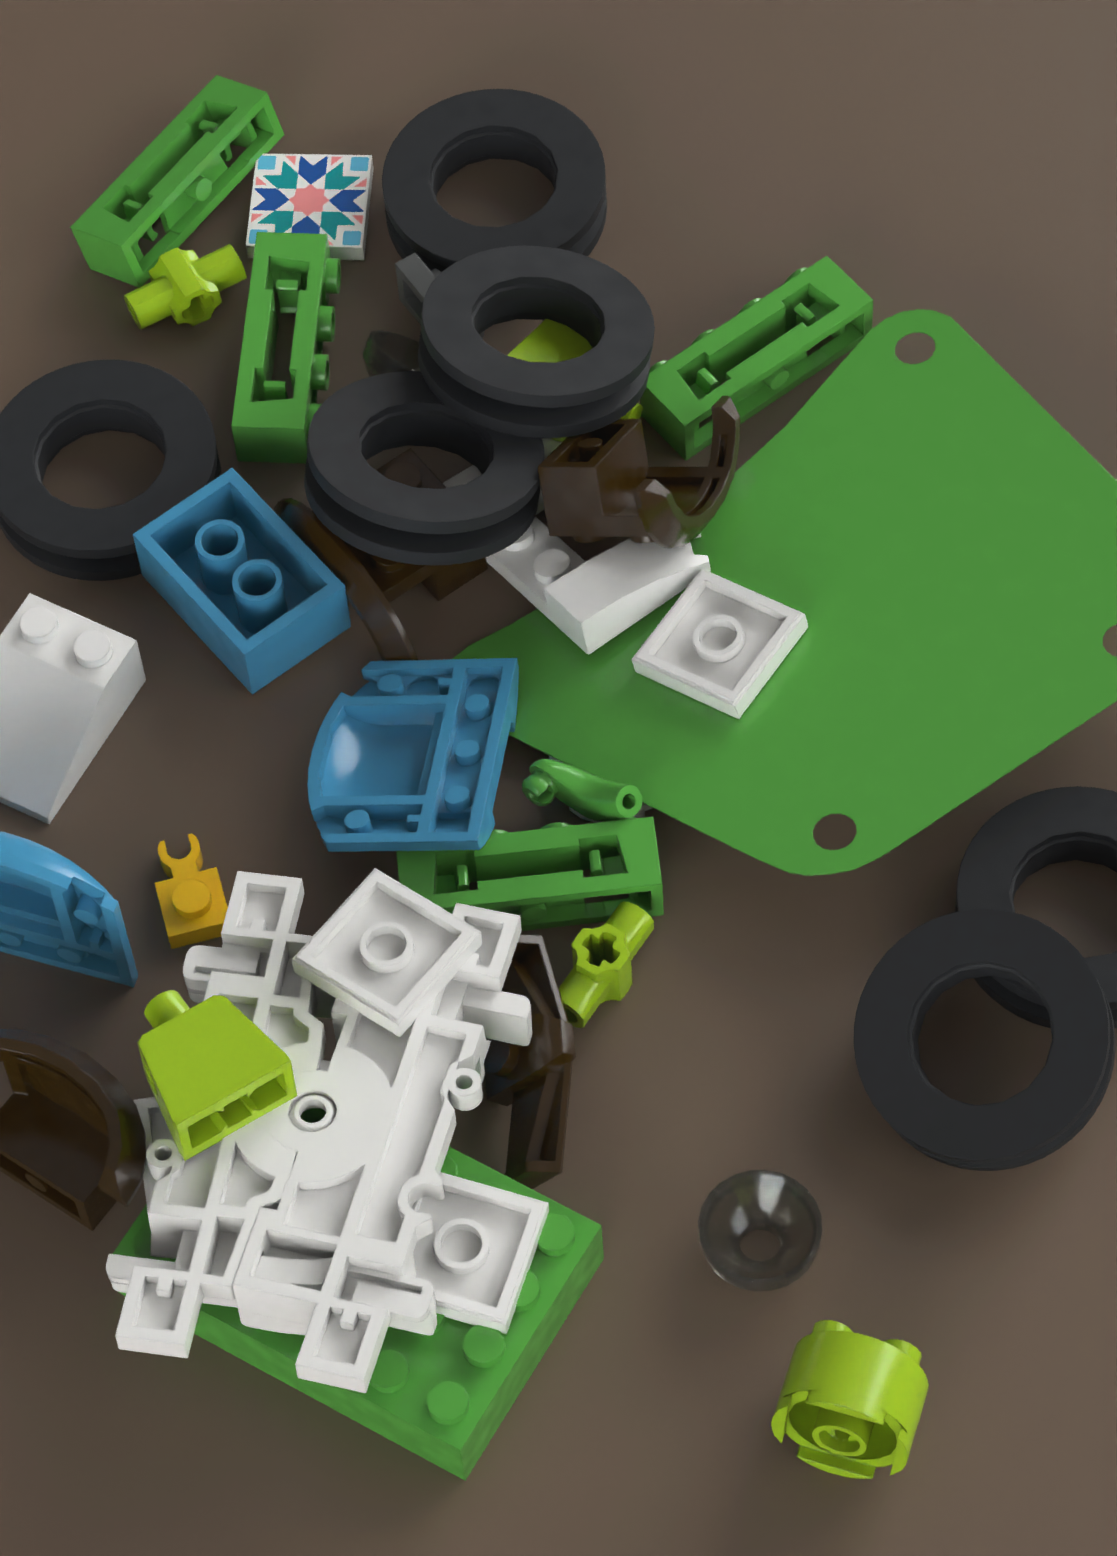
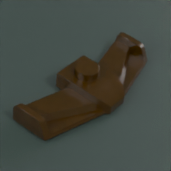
M520 934L502 991L523 995L529 999L533 1034L528 1046L486 1039L490 1040L491 1043L484 1061L487 1100L504 1106L512 1104L506 1171L504 1175L534 1189L561 1174L563 1170L572 1064L576 1053L574 1028L568 1021L545 940L542 935Z

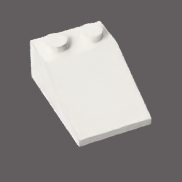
M31 593L28 594L0 635L1 803L42 822L51 823L146 681L137 640Z

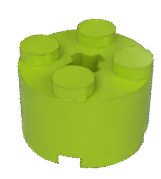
M820 1320L816 1322L811 1334L800 1339L795 1345L771 1421L774 1436L782 1444L785 1434L800 1445L796 1457L815 1468L831 1474L855 1479H873L876 1467L892 1465L890 1475L900 1472L907 1464L929 1387L927 1376L919 1366L922 1358L921 1352L917 1347L904 1340L888 1339L881 1341L867 1335L854 1333L849 1327L837 1321Z

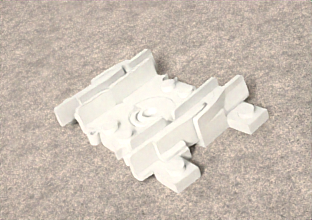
M237 871L221 931L222 948L204 945L191 947L186 953L183 965L185 984L190 999L197 1003H201L213 995L225 996L280 1047L291 1060L297 1096L222 1138L220 1142L184 1161L173 1140L167 1138L158 1139L149 1145L146 1151V1159L152 1177L157 1180L147 1212L151 1230V1256L176 1260L171 1262L117 1254L108 1255L106 1272L112 1287L118 1292L126 1293L115 1337L120 1350L188 1358L201 1304L238 1308L241 1323L247 1327L278 1333L305 1335L295 1363L299 1379L366 1393L388 1327L429 1336L435 1332L437 1314L434 1288L430 1281L417 1278L413 1256L417 1241L433 1233L432 1218L430 1213H419L411 1207L414 1202L424 1197H432L437 1200H443L445 1197L443 1182L439 1175L457 1124L454 1108L461 1111H469L479 1106L482 1101V1082L485 1076L484 1061L491 1043L486 1038L528 1046L533 1034L529 999L523 995L502 991L522 931L520 915L456 903L452 914L481 931L482 945L463 964L458 973L417 1016L405 1033L398 1037L362 1015L353 1007L331 996L304 977L294 973L292 958L312 937L311 935L295 934L305 894L302 878ZM316 1017L329 1018L333 1021L337 1045L331 1061L323 1060L326 1035L324 1024ZM312 1108H321L326 1112L324 1118L315 1123H308L301 1119L302 1113Z

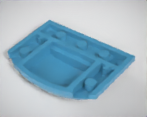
M517 658L370 661L361 669L363 679L369 682L352 697L343 692L338 695L320 726L311 752L308 768V798L312 816L321 832L320 835L324 846L328 852L480 850L486 844L495 826L492 811L509 732H515L519 685V664Z
M0 831V952L134 987L138 979V972L119 902L88 872L68 858L29 839Z

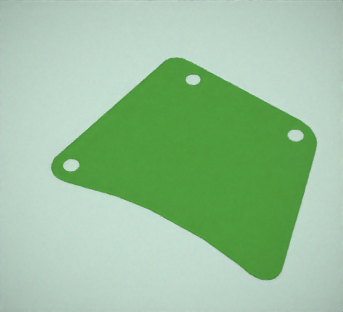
M915 309L902 311L884 319L872 328L789 423L735 472L724 502L701 532V537L695 538L690 542L695 555H708L711 573L806 615L807 630L740 719L635 672L631 659L684 590L589 655L540 610L536 609L512 624L469 645L453 658H517L519 664L516 726L515 732H509V736L565 764L580 768L609 781L633 785L641 792L644 804L785 872L815 876L852 871L881 858L1117 701V656L1108 653L1103 646L1105 632L1117 624V480L952 317L934 310ZM912 333L927 334L935 342L933 355L928 360L918 364L904 363L895 354V347L898 341ZM830 814L846 815L856 825V835L853 841L848 846L838 850L824 849L816 844L813 838V830L816 823Z

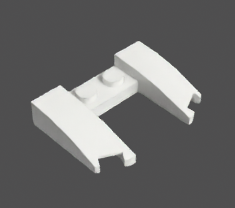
M542 438L545 459L562 442L550 438ZM472 465L443 484L446 488L463 485L482 474L477 467ZM541 485L536 515L545 509ZM537 517L534 518L527 531L513 544L486 557L489 565L588 655L686 589L701 568L709 572L711 571L708 555H695L690 542L683 547L664 548L655 542L635 543L629 538L603 553L584 561L558 536H549L548 527Z

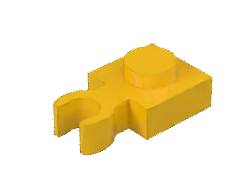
M192 833L187 834L191 851L182 859L171 858L168 855L164 840L158 844V854L162 869L171 879L155 882L154 884L171 949L222 937L221 931L228 908L217 867L200 871L203 857L199 841Z

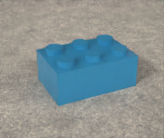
M233 467L133 534L142 576L252 695L351 627L345 585Z

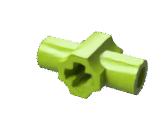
M231 244L201 258H198L194 250L185 251L177 247L160 255L156 265L148 271L151 282L125 294L124 300L140 330L171 315L177 324L187 323L195 326L212 317L213 311L222 303L220 291L247 279V275L238 254Z
M620 902L604 925L592 929L583 928L572 942L573 969L562 982L559 990L568 1021L573 1027L583 1028L601 1003L610 1000L621 1001L631 988V960L654 930V920L639 906L631 902Z

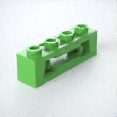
M215 75L70 227L89 268L135 287L143 286L150 278L148 271L156 265L159 256L174 248H179L255 167V162L263 153H268L285 135L268 93ZM230 145L245 147L246 149L228 168L224 161L228 162L233 158ZM160 217L166 235L143 256L138 241L144 238L154 242L158 233L153 231L152 225Z
M256 233L231 424L237 461L306 464L310 423L321 405L317 403L318 390L327 391L329 387L330 360L329 355L323 354L324 342L334 341L336 324L335 307L328 306L330 294H339L341 286L340 258H331L327 234ZM275 292L278 293L280 313L296 314L289 367L293 389L292 399H288L286 381H272L279 328L274 300Z
M825 256L809 268L803 267L796 270L787 278L783 285L762 299L755 298L749 301L739 311L738 315L716 329H708L702 332L693 341L691 346L670 360H662L654 364L649 370L646 389L640 398V404L643 407L641 416L687 461L712 444L713 420L699 428V423L712 415L711 407L721 396L731 397L740 415V424H742L855 348L872 329L873 299L828 256ZM829 335L834 338L807 356L806 351L817 345L820 341Z
M633 816L631 818L580 825L555 822L547 824L540 829L517 832L493 829L486 844L480 850L396 851L399 883L450 913H453L455 904L460 903L520 915L522 931L606 922L619 903L623 901L639 906L651 917L664 915L663 884L653 816L643 818ZM591 869L590 877L583 878V870ZM477 882L478 889L470 890L469 883ZM620 894H627L628 896L627 899L585 903V898Z

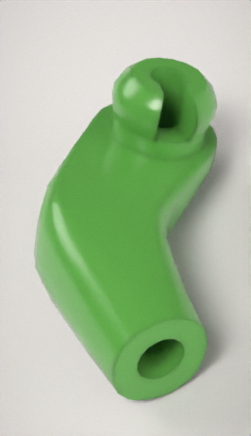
M551 759L535 761L529 767L531 775L526 777L522 783L524 795L535 805L547 806L553 801L555 796L579 814L594 821L631 818L639 812L643 803L641 792L633 785L609 781L580 768Z

